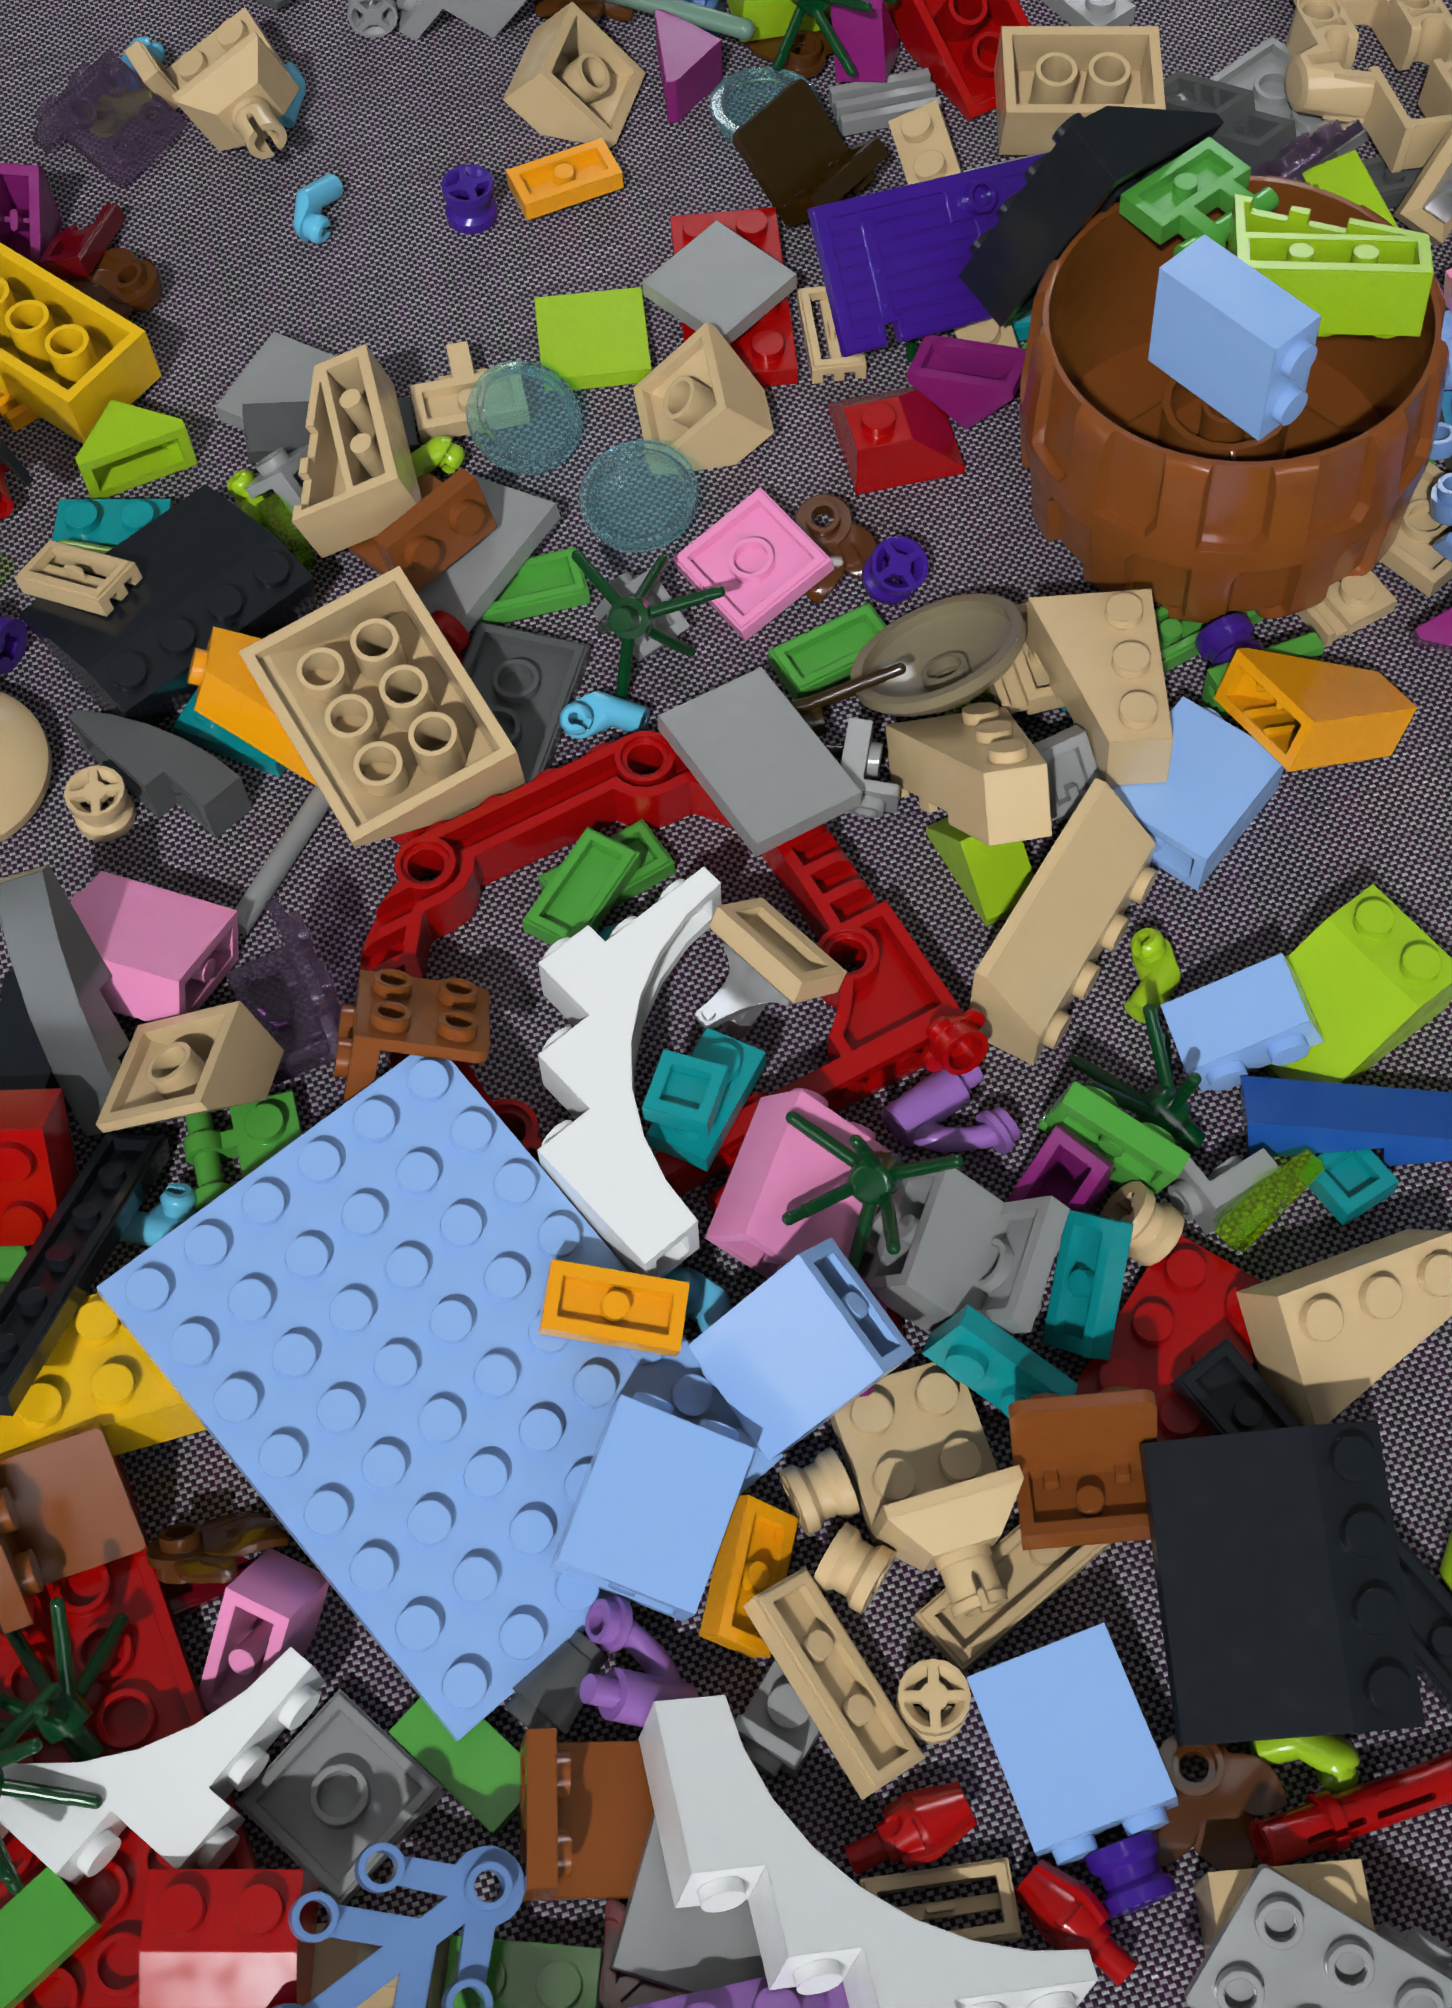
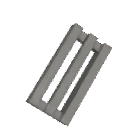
M924 68L889 75L886 82H851L830 86L829 103L841 136L889 128V120L936 99L942 110L940 97H936L935 84L930 82L931 74L929 69Z

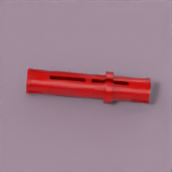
M1452 1752L1442 1753L1436 1758L1391 1774H1386L1341 1792L1331 1794L1324 1789L1306 1797L1304 1805L1250 1822L1249 1837L1258 1860L1261 1864L1281 1866L1322 1850L1333 1855L1350 1848L1351 1840L1452 1804Z

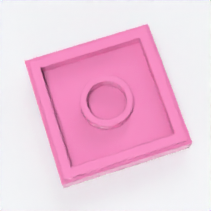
M761 487L672 558L676 569L697 591L715 586H723L725 588V595L723 597L708 601V603L745 642L834 570L832 560Z

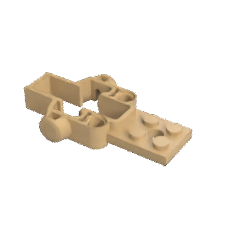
M1293 0L1296 7L1285 44L1291 56L1286 68L1285 90L1287 100L1293 111L1321 116L1322 119L1363 123L1391 173L1425 167L1452 125V16L1443 1ZM1356 25H1368L1372 28L1397 71L1409 70L1413 62H1421L1430 66L1417 103L1426 118L1412 119L1408 116L1379 66L1369 67L1368 71L1351 69L1355 61L1359 33L1355 28Z

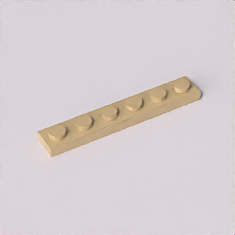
M937 99L888 121L908 185L962 173ZM994 319L954 329L957 339L1020 348L1012 322L1000 327Z

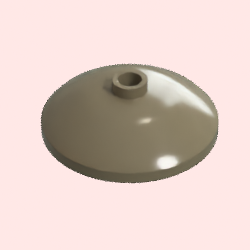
M993 594L958 595L919 607L887 625L863 647L852 666L851 680L897 663L905 664L906 672L886 682L857 692L856 695L859 701L869 709L900 717L935 714L962 706L982 694L1012 666L1024 644L1026 625L1019 608L1012 601Z

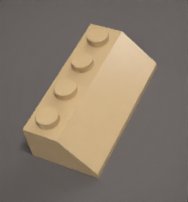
M1096 777L974 972L969 1009L976 1008L985 1016V1024L980 1030L987 1037L988 1043L1032 1066L1036 1063L1045 1046L1055 1050L1060 1044L1072 1019V1016L1066 1013L1067 1009L1075 997L1083 1001L1088 997L1101 970V966L1095 964L1104 948L1111 952L1115 951L1130 921V918L1124 916L1132 901L1142 905L1158 874V871L1150 868L1156 845L1155 841L1108 783Z

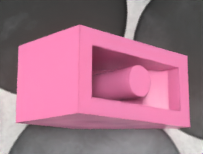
M269 1548L226 1587L198 1690L206 1711L214 1712L247 1690L290 1647L302 1657L304 1656L315 1636L329 1587V1582L321 1572Z

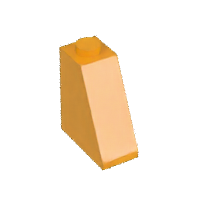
M213 626L206 650L195 648L190 664L187 683L198 686L194 710L317 786L238 652L261 640V638Z
M1238 648L1213 698L1288 772L1389 757L1393 754L1418 708L1378 671L1251 648Z

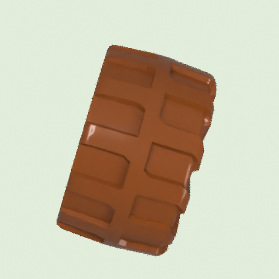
M1250 175L1249 186L1246 188L1252 194H1256L1265 187L1272 188L1279 198V206L1272 211L1273 213L1289 216V210L1293 205L1311 209V221L1347 228L1350 218L1393 226L1364 205H1357L1339 195L1311 186L1307 182L1271 175L1266 177ZM1113 203L1105 213L1100 211L1093 216L1066 247L1060 258L1053 260L1048 265L1039 283L1033 302L1021 374L1019 422L1022 467L1030 468L1032 516L1047 542L1060 539L1067 549L1083 563L1084 579L1101 592L1151 589L1153 602L1160 603L1163 608L1169 611L1167 616L1176 620L1210 624L1226 616L1227 612L1253 610L1259 617L1275 619L1317 606L1326 598L1330 585L1337 581L1341 582L1347 576L1366 575L1388 552L1396 539L1409 502L1428 464L1438 429L1449 362L1448 346L1441 339L1446 302L1436 276L1433 275L1420 337L1396 336L1384 339L1373 335L1317 336L1315 346L1318 352L1310 368L1306 387L1308 400L1303 411L1291 424L1287 426L1280 424L1258 441L1148 361L1159 267L1174 257V248L1186 239L1176 234L1159 245L1119 213L1120 203ZM1217 207L1206 214V216L1215 221L1226 213Z

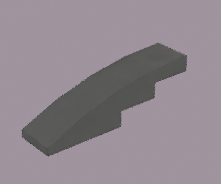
M1180 71L1163 80L1166 110L1217 113L1224 123L1212 136V139L1250 166V175L1266 177L1271 175L1298 180L1300 172L1338 157L1337 151L1297 141L1295 121L1255 110L1252 90Z
M45 865L0 879V921L8 954L29 1018L59 1087L62 1088L63 1094L85 1136L89 1137L103 1133L95 1124L121 1066L118 1057L126 1050L130 1042L99 990L112 975L51 867Z

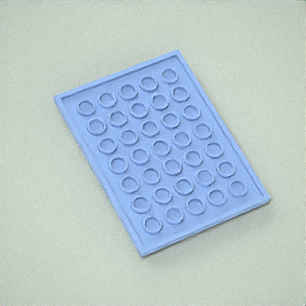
M409 1055L96 1288L100 1297L455 1742H457L515 1691L512 1688L563 1642L568 1641L576 1630L580 1633L585 1631L586 1616L594 1601L600 1598L607 1599L610 1596H618L550 1568V1565L610 1410L621 1394L632 1399L635 1392L651 1394L672 1404L675 1408L672 1415L696 1425H699L701 1419H710L737 1430L741 1434L738 1442L755 1448L739 1495L784 1456L781 1453L768 1461L757 1444L748 1439L741 1427L740 1420L722 1394L703 1375L700 1363L687 1346L689 1342L683 1336L681 1350L674 1357L538 1334L548 1266L551 1259L625 1272L629 1271L451 1060Z

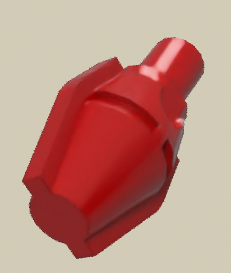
M959 1782L912 1790L901 1795L882 1810L884 1820L875 1824L877 1831L844 1848L857 1875L888 1859L893 1864L903 1860L905 1866L911 1868L939 1859L978 1823Z
M1043 1859L1037 1863L1014 1890L1016 1897L1047 1943L1057 1950L1088 1949L1092 1961L1118 1987L1139 1964L1110 1936L1113 1929L1105 1922L1110 1914L1096 1895L1086 1885Z

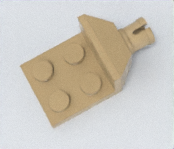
M244 7L230 19L224 21L219 28L195 47L185 52L165 70L178 88L171 95L172 98L219 152L246 145L251 155L259 159H267L275 155L266 142L268 136L271 137L280 151L286 144L287 133L278 119L286 113L300 88L256 20Z
M931 1362L886 1375L875 1384L872 1394L856 1398L830 1418L872 1545L874 1547L883 1544L897 1551L896 1558L921 1571L936 1568L938 1574L942 1576L952 1605L950 1609L955 1620L972 1617L974 1615L973 1610L977 1608L980 1609L982 1614L1002 1606L1009 1601L1005 1588L1001 1586L991 1558L993 1555L991 1548L1004 1531L1024 1480L1020 1465L998 1471L968 1387L952 1378L940 1366Z

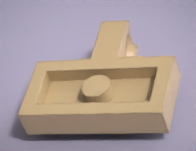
M467 341L446 345L450 375L439 376V380L409 385L421 443L428 442L436 435H445L453 438L530 423L518 365L489 371L487 368L474 370Z

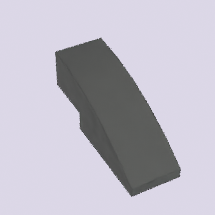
M77 709L68 716L83 750L99 765L112 768L122 776L126 789L156 817H162L178 804L217 839L252 810L241 777L216 757L187 740L152 725L113 714Z

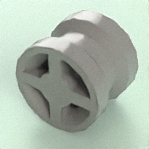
M348 0L347 18L350 26L356 33L365 37L377 38L387 35L397 25L398 10L395 4L396 0Z

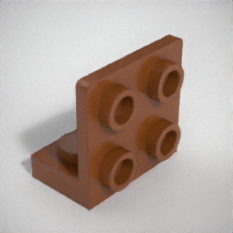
M98 1422L0 1454V1625L4 1634L34 1624L35 1594L43 1592L44 1585L140 1552L145 1548L144 1532L103 1426Z
M557 1728L526 1729L520 1743V1866L524 1874V1897L522 1901L629 1899L651 1816L654 1814L639 1741L557 1742Z

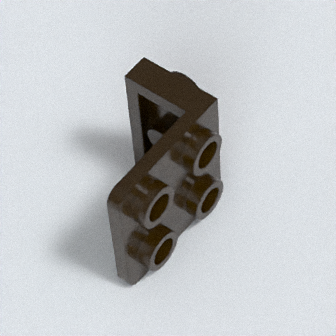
M803 79L795 80L787 85L733 134L735 148L773 207L776 208V212L787 228L809 221L807 209L840 201L848 192L853 194L866 187L877 176L873 169L889 155L878 136L847 148L812 89Z

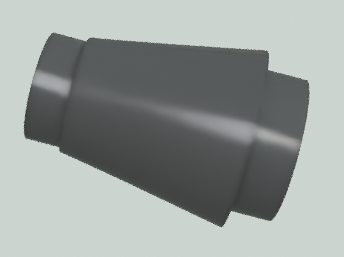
M576 1630L568 1641L563 1642L512 1688L516 1693L505 1705V1708L528 1729L557 1728V1735L560 1731L567 1735L584 1704L580 1699V1685L583 1678L589 1673L600 1675L601 1668L609 1660V1657Z

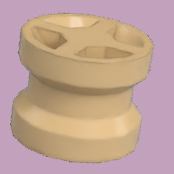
M90 766L79 770L71 776L65 786L64 798L69 811L74 816L79 831L86 838L96 842H109L122 837L130 830L135 822L136 809L131 796L127 792L122 776L114 769L106 766ZM108 802L109 805L102 809V804Z
M1131 1181L1118 1189L1105 1204L1100 1214L1101 1216L1134 1224L1128 1255L1142 1266L1156 1264L1171 1252L1183 1232L1185 1222L1183 1214L1169 1203H1157L1154 1192L1140 1181Z
M833 1448L817 1453L814 1463L803 1468L790 1465L779 1470L785 1494L795 1516L799 1518L798 1522L806 1535L809 1536L820 1531L824 1521L831 1517L839 1515L849 1518L860 1512L858 1500L849 1476Z
M847 1522L841 1527L826 1550L813 1579L821 1591L835 1590L845 1596L848 1607L862 1615L883 1584L895 1560L897 1551L885 1544L874 1547L862 1539L860 1529Z
M932 1658L918 1661L907 1669L899 1682L895 1710L913 1739L920 1743L935 1745L947 1742L959 1733L966 1721L970 1708L971 1692L968 1681L960 1669L948 1661ZM913 1704H921V1706L929 1712V1720L928 1714L925 1713L920 1706H913Z

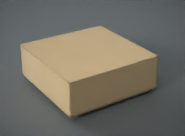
M137 40L124 52L145 85L173 113L179 106L171 95L178 88L173 83L163 64L143 42L140 43Z

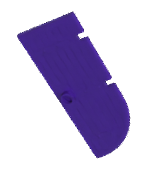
M1047 153L807 209L841 355L848 357L886 347L887 338L884 325L888 323L893 324L896 340L898 343L993 319L958 275L973 256L969 252L971 245L983 233L995 227L999 221L996 216L999 207L1008 198L1024 188L1027 184L1023 178L1025 172L1036 160Z

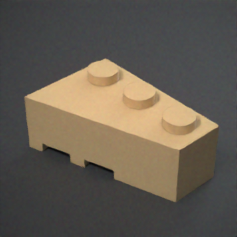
M366 344L314 365L305 425L310 433L307 457L300 459L298 474L303 479L300 505H295L293 508L292 523L320 557L324 558L377 536L421 501L422 497L394 384Z
M1140 589L1029 597L1026 644L1033 657L1038 656L1049 676V686L1056 699H1062L1073 719V726L1078 725L1086 731L1101 780L1108 783L1109 786L1167 782L1173 745V731L1152 590Z
M990 702L973 703L963 707L962 713L885 725L891 783L900 786V798L907 797L910 793H913L919 797L920 809L928 813L938 811L937 807L948 812V823L988 846L1052 836L1047 762L1005 706L999 707L997 704Z
M1406 1229L1236 1292L1260 1376L1303 1426L1328 1424L1452 1316V1231Z

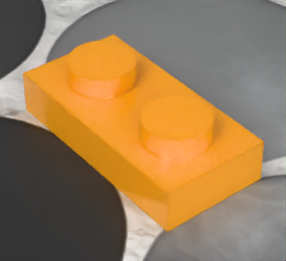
M603 138L506 170L507 185L527 221L624 188L623 172Z
M551 1259L548 1266L538 1334L676 1357L681 1350L690 1283Z
M738 1495L716 1556L699 1633L700 1637L750 1658H770V1650L747 1615L743 1605L752 1597L787 1578L799 1518L750 1495Z

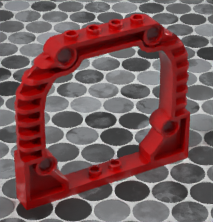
M638 731L614 742L601 743L593 747L585 756L560 768L544 770L531 782L506 794H496L488 797L477 808L452 820H443L432 824L423 834L412 838L402 845L395 856L394 862L398 882L391 888L378 906L376 920L362 946L359 972L360 969L375 972L381 969H397L406 972L411 977L426 978L432 942L455 931L471 919L480 904L482 887L578 841L587 827L598 831L617 821L630 826L643 819L650 829H656L695 814L731 829L734 828L662 734L654 731ZM642 771H654V773L647 775L638 774ZM825 824L761 854V856L819 941L817 946L838 964L852 963L860 968L846 973L837 993L821 997L828 1005L837 1008L836 1017L828 1035V1062L826 1065L768 1095L765 1092H759L749 1096L708 1171L661 1151L654 1154L666 1181L678 1196L733 1168L761 1097L789 1092L794 1088H804L823 1096L828 1101V1108L838 1113L925 1067L923 1065V1058L929 1052L930 1044L926 1030L930 1023L941 1016H962L964 1014L888 902L878 903L867 883L862 880L853 867L851 860L842 851ZM428 875H440L434 880L419 881ZM383 1051L392 1068L410 1055ZM451 1060L514 1135L523 1137L521 1144L540 1165L537 1150L542 1147L543 1139L535 1112L526 1103L517 1099L502 1098L492 1101L478 1081L469 1063Z

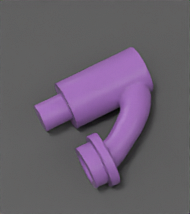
M978 1066L962 1075L949 1074L944 1068L940 1072L931 1073L881 1110V1116L889 1131L906 1147L914 1143L920 1148L936 1152H962L993 1147L1000 1154L1006 1155L1013 1150L1014 1142L1021 1137L1020 1130L1013 1118L999 1106L991 1111L983 1110L977 1114V1126L946 1127L940 1125L941 1122L970 1102L968 1091L984 1080L983 1073Z
M610 1596L607 1599L600 1598L593 1602L585 1621L587 1638L590 1642L596 1643L602 1651L614 1653L623 1647L640 1664L645 1673L614 1667L605 1676L592 1673L587 1674L580 1685V1699L584 1704L598 1706L600 1715L605 1720L643 1727L654 1701L699 1697L697 1689L693 1684L681 1680L679 1671L667 1651L633 1619L632 1607L626 1598Z

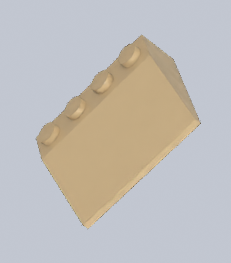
M400 566L238 651L354 848L427 827L439 821L454 819L477 808L490 796L506 794L526 784L517 751Z

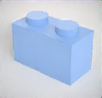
M1283 953L1161 1005L1185 1072L1188 1076L1194 1072L1201 1075L1202 1080L1198 1087L1202 1092L1209 1089L1222 1091L1240 1085V1075L1248 1076V1073L1269 1064L1287 1065L1296 1062L1309 1053L1310 1047L1324 1042L1298 976Z

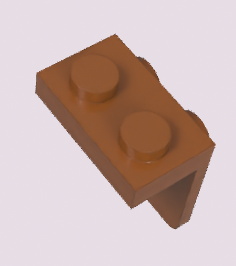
M460 468L444 482L430 474L419 476L417 481L422 500L380 534L349 547V551L380 575L400 566L416 593L497 528L476 477L463 468Z
M360 969L354 1005H341L336 1042L338 1043L333 1076L346 1078L344 1103L375 1081L380 1051L469 1063L486 1062L490 1050L488 990L461 978H447L439 981L411 977L406 972L397 969H381L376 972Z
M1114 1386L1093 1394L1060 1396L1054 1393H1039L1025 1400L1015 1401L1008 1406L1013 1466L1020 1465L1024 1476L1017 1495L1023 1551L1151 1540L1139 1445L1157 1442V1404L1154 1392L1147 1389L1134 1390L1126 1386Z

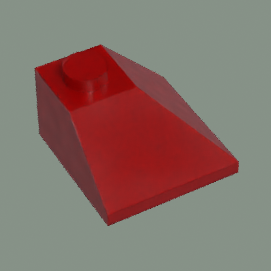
M915 387L828 403L830 418L856 495L964 473L965 465L947 414Z

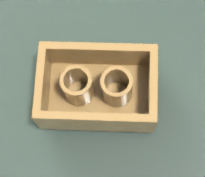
M1001 26L994 67L999 155H1032L1052 150L1056 145L1052 139L1053 134L1067 119L1076 113H1081L1083 117H1086L1106 106L1166 110L1159 26Z

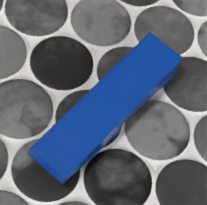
M1240 1075L1241 1113L1248 1157L1262 1148L1271 1157L1380 1149L1385 1166L1452 1161V1092Z

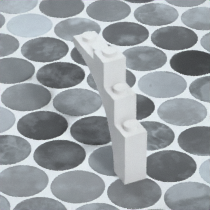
M702 867L687 880L678 879L671 883L663 891L657 903L640 916H630L620 922L612 931L607 941H604L587 925L572 938L564 937L555 942L547 950L543 960L538 963L543 995L574 1026L573 1028L567 1026L555 1032L545 1043L542 1052L538 1054L542 1082L546 1089L576 1119L575 1121L565 1120L559 1123L547 1134L542 1142V1147L537 1150L540 1166L631 1273L664 1278L700 1248L698 1220L666 1181L647 1143L635 1101L634 1072L643 1027L661 985L687 948L709 928L717 906L722 905L721 882L705 867Z
M290 1647L247 1690L195 1725L142 1748L82 1762L13 1763L3 1767L5 1779L97 1793L102 1796L103 1803L98 1809H90L1 1795L0 1836L3 1839L10 1831L56 1875L76 1885L84 1875L87 1877L96 1875L111 1861L121 1845V1839L118 1836L126 1826L132 1829L175 1869H217L237 1846L240 1837L235 1832L246 1820L225 1799L234 1788L240 1792L255 1781L268 1763L269 1754L266 1750L285 1728L290 1731L295 1730L310 1716L320 1699V1694L316 1691L325 1680L312 1664Z
M725 1695L653 1702L640 1733L639 1743L674 1908L701 1906V1909L705 1912L716 1913L733 1909L741 1905L745 1900H748L769 1990L796 1987L799 1994L813 1995L829 1991L843 1981L849 2008H1077L1098 1981L1088 1949L1030 1951L973 1941L914 1919L863 1889L816 1850L774 1801L743 1747Z

